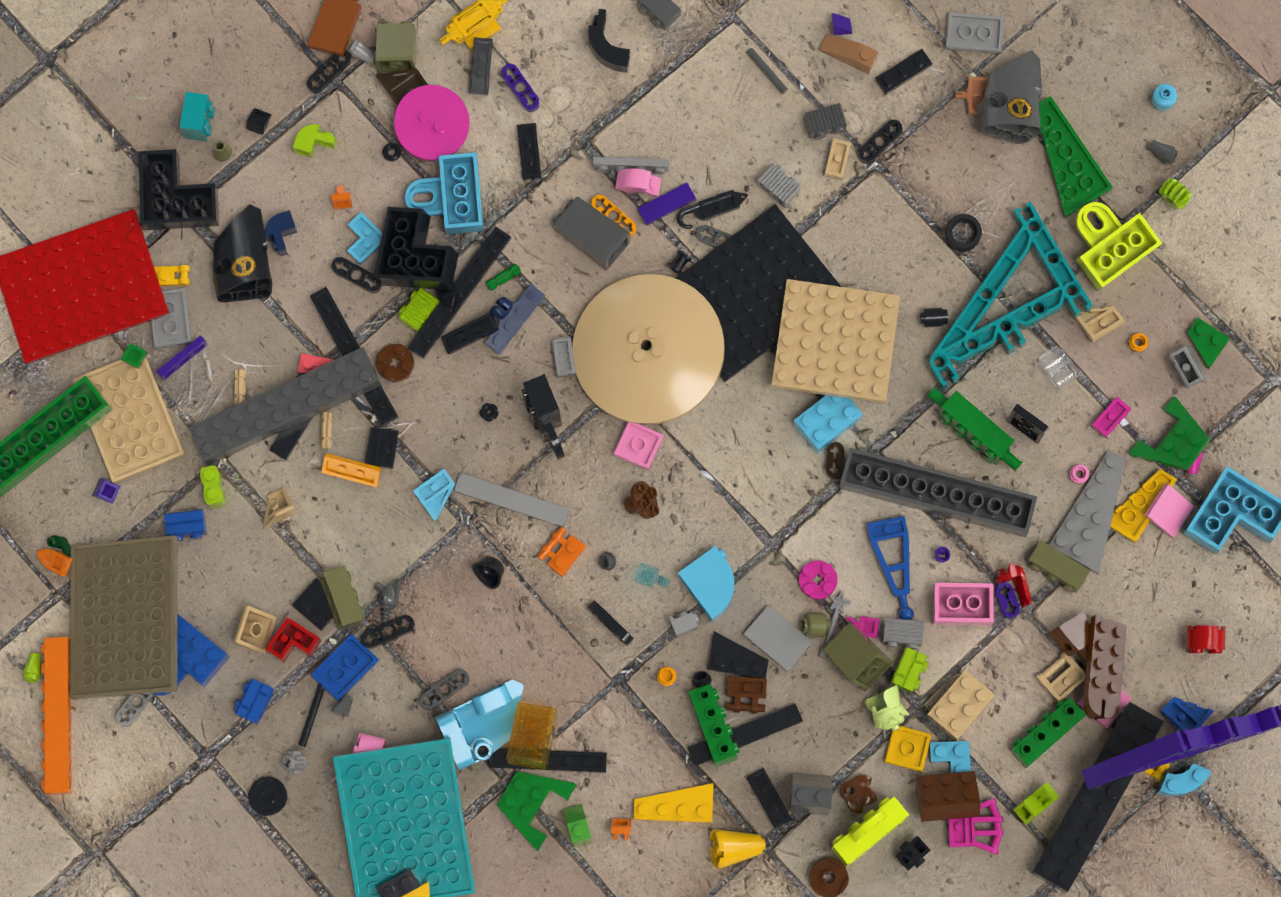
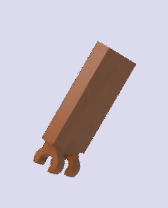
M324 0L308 41V47L343 57L362 9L361 4H358L359 0Z

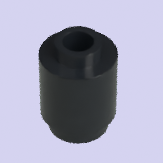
M942 307L923 309V312L920 313V323L924 324L925 328L940 327L943 324H948L947 309H942Z

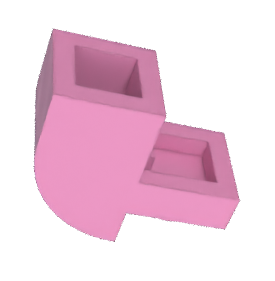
M623 169L618 171L615 189L628 194L641 192L652 197H658L661 178L651 175V172L647 170Z

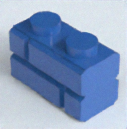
M203 509L164 514L166 536H177L178 542L183 541L184 537H191V539L196 540L201 539L202 535H207L206 518Z
M251 679L250 682L247 681L243 688L245 694L242 700L238 699L235 704V714L258 725L275 690L255 679Z

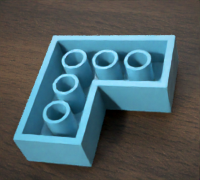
M1228 466L1222 471L1183 533L1214 554L1221 550L1236 524H1239L1268 543L1275 538L1281 528V499Z

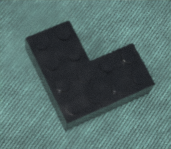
M176 149L138 151L140 224L143 230L219 226L218 189L215 183L180 185V157Z
M388 207L373 277L382 286L452 290L459 254L451 246L425 245L431 217L424 209Z

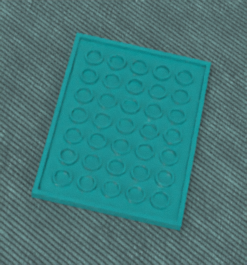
M451 737L333 756L356 897H380L376 886L409 868L414 872L420 885L427 881L429 882L430 897H455L476 893Z

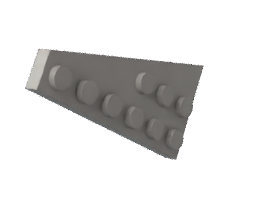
M1109 450L1049 544L1097 575L1100 574L1115 503L1126 463L1124 458Z

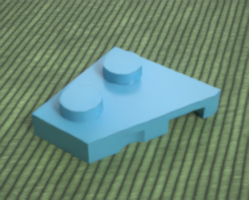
M443 469L413 490L434 521L437 520L455 483L446 470Z

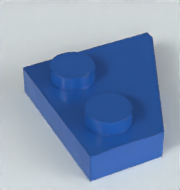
M1173 697L1160 711L1179 731L1199 728L1214 712L1210 708L1205 709L1197 706L1195 703L1185 702L1176 697Z

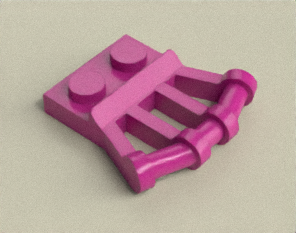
M995 798L980 804V810L989 807L993 817L948 819L949 848L976 847L998 855V847L1002 836H1004V830L1001 827L1003 817L1000 815L995 804L997 803ZM993 822L994 830L975 831L974 823ZM976 836H994L991 846L975 841Z

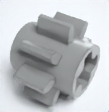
M288 751L287 755L282 759V766L285 770H288V774H301V770L305 769L307 764L305 756L301 755V751Z

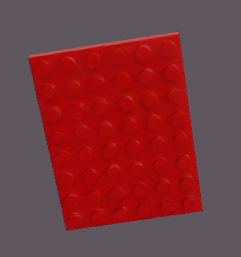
M135 209L0 256V288L26 365L170 314Z

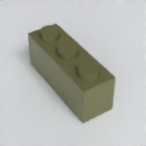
M1040 540L1027 561L1032 570L1038 573L1040 571L1043 572L1048 580L1054 583L1056 581L1061 583L1062 587L1070 593L1073 591L1075 593L1078 592L1091 571Z
M345 566L324 571L319 576L338 631L359 625L364 620V611L361 606L359 607L357 591L351 585L350 572L346 571Z

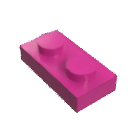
M1116 397L1091 426L1107 438L1131 411V408L1120 398Z

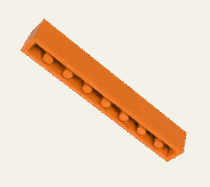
M68 637L44 638V643L41 644V653L44 655V662L41 663V672L44 674V682L41 683V691L44 693V701L41 702V710L44 713V720L41 722V729L44 732V740L41 742L44 759L41 761L42 771H45V779H42L41 787L42 791L45 790L47 795L72 794L70 639Z

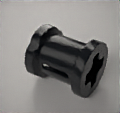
M677 250V255L671 263L667 264V267L680 275L687 262H691L692 259L683 251Z

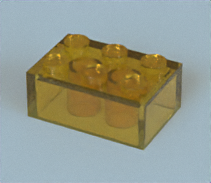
M518 702L506 756L508 764L547 771L558 717L556 708Z

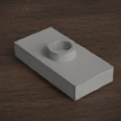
M571 337L552 339L557 378L576 375Z

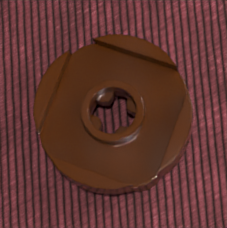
M390 344L377 354L376 367L380 376L385 380L397 383L406 380L411 375L415 364L411 351L404 345ZM393 359L401 361L398 363L399 367L390 366Z
M833 858L818 861L814 864L809 874L810 886L821 897H837L845 891L849 882L846 867L842 862ZM832 873V878L835 880L834 882L830 881L828 884L823 876L824 874Z

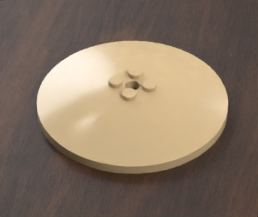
M644 274L617 281L595 296L585 308L578 321L573 337L572 350L577 378L588 397L601 410L625 422L653 425L678 419L704 401L714 388L721 373L725 344L720 321L714 309L702 294L678 279L664 275ZM645 341L652 343V347L647 351L641 348L642 343Z

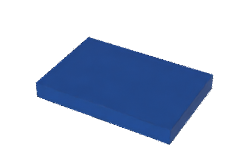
M350 634L310 676L339 702L379 662V659L355 636Z

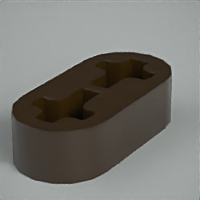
M839 442L831 443L827 449L826 474L830 479L840 478L844 469L845 450ZM834 447H838V450L841 451V453H838L837 459H834V453L830 452ZM833 463H837V469L840 470L836 475L829 471V469L833 468Z

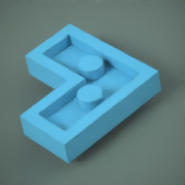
M360 212L348 224V227L360 239L347 252L362 265L380 248L382 232Z
M969 741L930 742V763L950 762V773L971 771Z

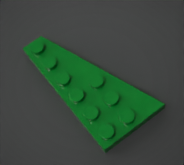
M1049 96L1039 103L1041 134L1064 217L1067 218L1085 205L1111 191L1113 187L1053 98Z

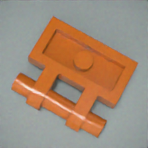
M560 527L557 532H553L552 538L546 546H542L541 552L537 557L541 561L547 556L551 558L547 565L563 577L586 549V545L573 535H570L565 540L563 535L566 533V530ZM559 543L562 547L555 554L552 549Z

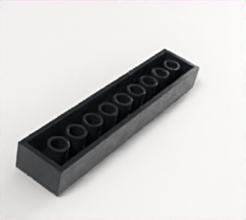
M1129 702L1093 766L1152 742L1164 721ZM1134 774L1091 789L1087 788L1084 780L1032 874L1062 892L1067 893Z

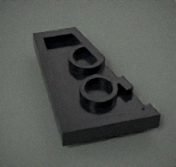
M714 631L708 666L709 671L766 679L768 659Z

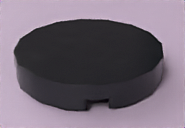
M262 777L252 784L248 793V799L252 809L258 814L273 816L281 812L286 806L288 795L284 784L278 779Z

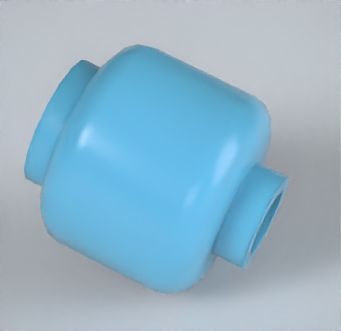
M1158 85L1151 97L1153 106L1160 111L1171 109L1177 100V92L1172 85Z

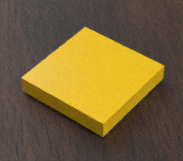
M899 726V729L891 733L884 763L922 773L932 734Z

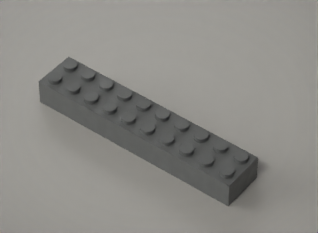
M362 347L189 427V430L204 463L211 465L283 430L382 386L367 351Z
M849 448L839 489L1025 538L1029 532L1037 496L854 448Z

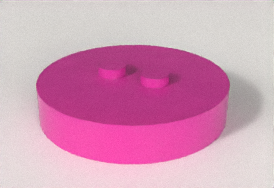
M424 85L407 93L397 106L394 116V132L399 144L409 155L422 161L436 162L439 161V156L455 154L464 144L469 132L470 120L464 102L452 90L439 85Z

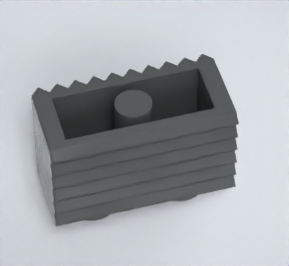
M840 103L804 113V121L810 139H822L828 133L840 134L846 129L847 123Z

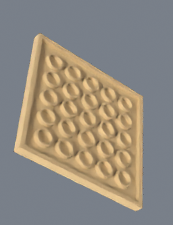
M787 279L771 387L886 404L900 295Z

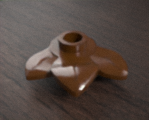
M858 775L852 781L844 782L840 787V795L844 800H847L848 808L858 814L862 813L863 805L872 804L877 801L875 792L869 788L872 778L867 775ZM849 787L853 790L852 794H849L847 791Z

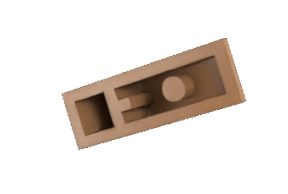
M826 34L819 48V51L867 74L870 73L878 56V51L862 43L831 34Z

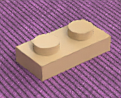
M833 138L825 176L843 180L851 142Z

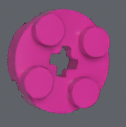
M824 561L808 563L803 567L799 575L800 589L805 595L814 600H823L829 597L836 589L838 582L837 573L833 566ZM816 575H819L820 578L824 579V581H822L820 585H817L816 582H813V579L816 578Z

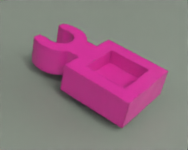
M860 616V620L857 621L853 617L846 618V620L852 621L867 637L878 638L880 619Z

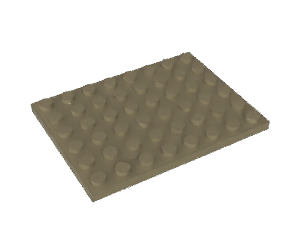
M164 536L71 546V558L73 560L71 562L70 699L80 700L176 692L178 537Z

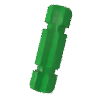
M517 264L510 266L509 270L506 269L494 276V279L491 278L486 281V285L492 291L497 288V285L501 286L512 279V276L519 275L521 269Z

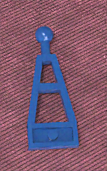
M905 516L867 523L870 544L893 596L899 597L901 606L899 618L912 620L914 611L908 606L906 595L910 594L909 534ZM902 537L903 563L887 566L877 542ZM903 570L904 589L898 590L891 572Z

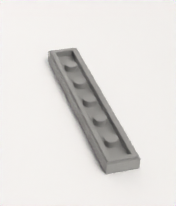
M460 473L454 492L563 528L570 510L569 508Z

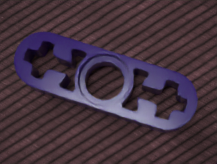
M506 64L502 68L504 81L526 111H536L540 105L538 96L517 66ZM507 70H514L513 74L516 79L514 82L513 78L507 75ZM517 84H524L526 86L525 91L517 92L515 90ZM527 94L531 101L535 100L534 106H527L528 101L525 97Z

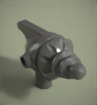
M396 579L394 584L390 583L386 587L379 582L374 586L380 592L378 598L379 604L383 608L381 610L383 613L381 614L383 617L381 622L383 624L388 622L387 618H390L391 610L396 608L398 604L401 579Z

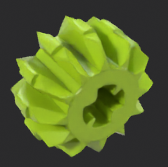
M1173 178L1165 181L1159 190L1161 197L1177 209L1185 207L1192 198L1186 186Z

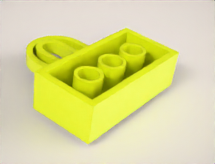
M1093 202L1082 207L1076 216L1077 230L1091 249L1075 261L1097 291L1162 244L1140 213L1122 225L1108 206L1099 202ZM1089 212L1095 213L1101 221L1102 228L1100 230L1095 229L1087 219Z
M895 796L891 799L889 797L885 798L879 803L877 811L873 809L864 815L862 823L859 824L857 821L847 830L849 833L846 836L841 834L832 842L833 847L831 850L845 867H848L909 816L908 812Z

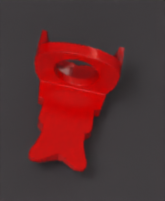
M1010 563L1007 572H1005L1004 568L999 569L995 580L996 584L1012 580L1019 595L1021 607L1024 608L1026 605H1030L1032 601L1031 593L1023 568L1020 565L1015 566L1014 563Z

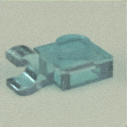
M643 563L640 564L634 580L636 583L653 588L655 583L665 588H668L670 584L669 578L658 575L659 569Z

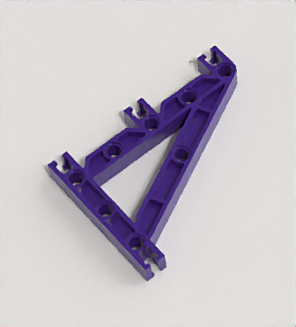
M1281 705L1238 718L1236 716L1230 719L1227 718L1209 726L1176 731L1082 770V774L1087 788L1099 787L1117 779L1281 726Z

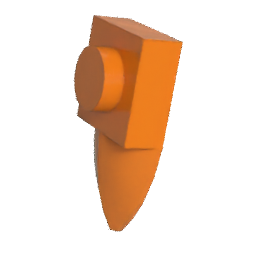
M51 549L37 551L40 562L46 568L60 576H66L73 560L72 558Z

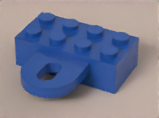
M177 614V687L188 674L206 687L230 657ZM172 692L152 693V694H153V695H156V696H165V695H168V694H170V693H172Z

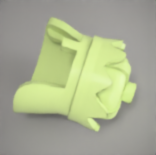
M898 685L865 700V705L873 713L875 728H882L883 730L891 728L892 731L899 729L898 724L904 722V715H909L900 702Z

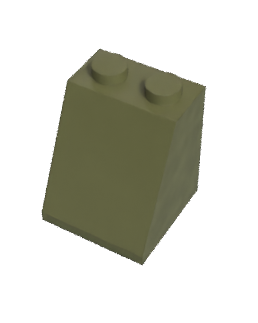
M386 21L382 22V24H377L375 61L379 73L416 68L415 23L403 21L400 24H393Z
M852 623L845 625L840 633L830 640L823 649L851 682L865 690H868L894 663L870 638Z

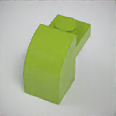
M311 124L298 132L293 150L296 154L313 158L317 144L335 149L337 140L332 133L325 131L321 133L320 125Z
M1046 782L1019 804L1014 811L1027 825L1057 800L1059 795Z

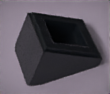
M254 108L247 119L246 129L263 135L272 114Z

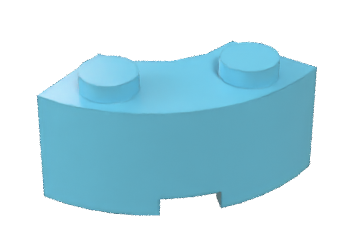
M1193 763L1182 774L1167 773L1161 781L1157 794L1170 797L1188 794L1200 787L1207 780L1211 771Z

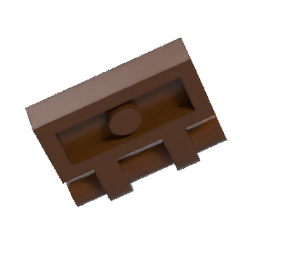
M728 677L727 697H735L734 703H726V710L734 711V713L749 711L751 714L765 712V705L758 704V699H766L767 679ZM740 698H752V704L740 703Z

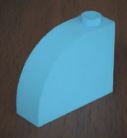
M716 546L678 572L680 580L712 622L727 610L734 593V576L730 565L726 561L728 557L721 548L718 550Z

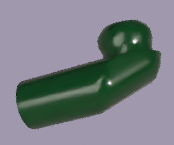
M52 535L47 539L49 547L62 549L65 555L71 556V546L67 538Z

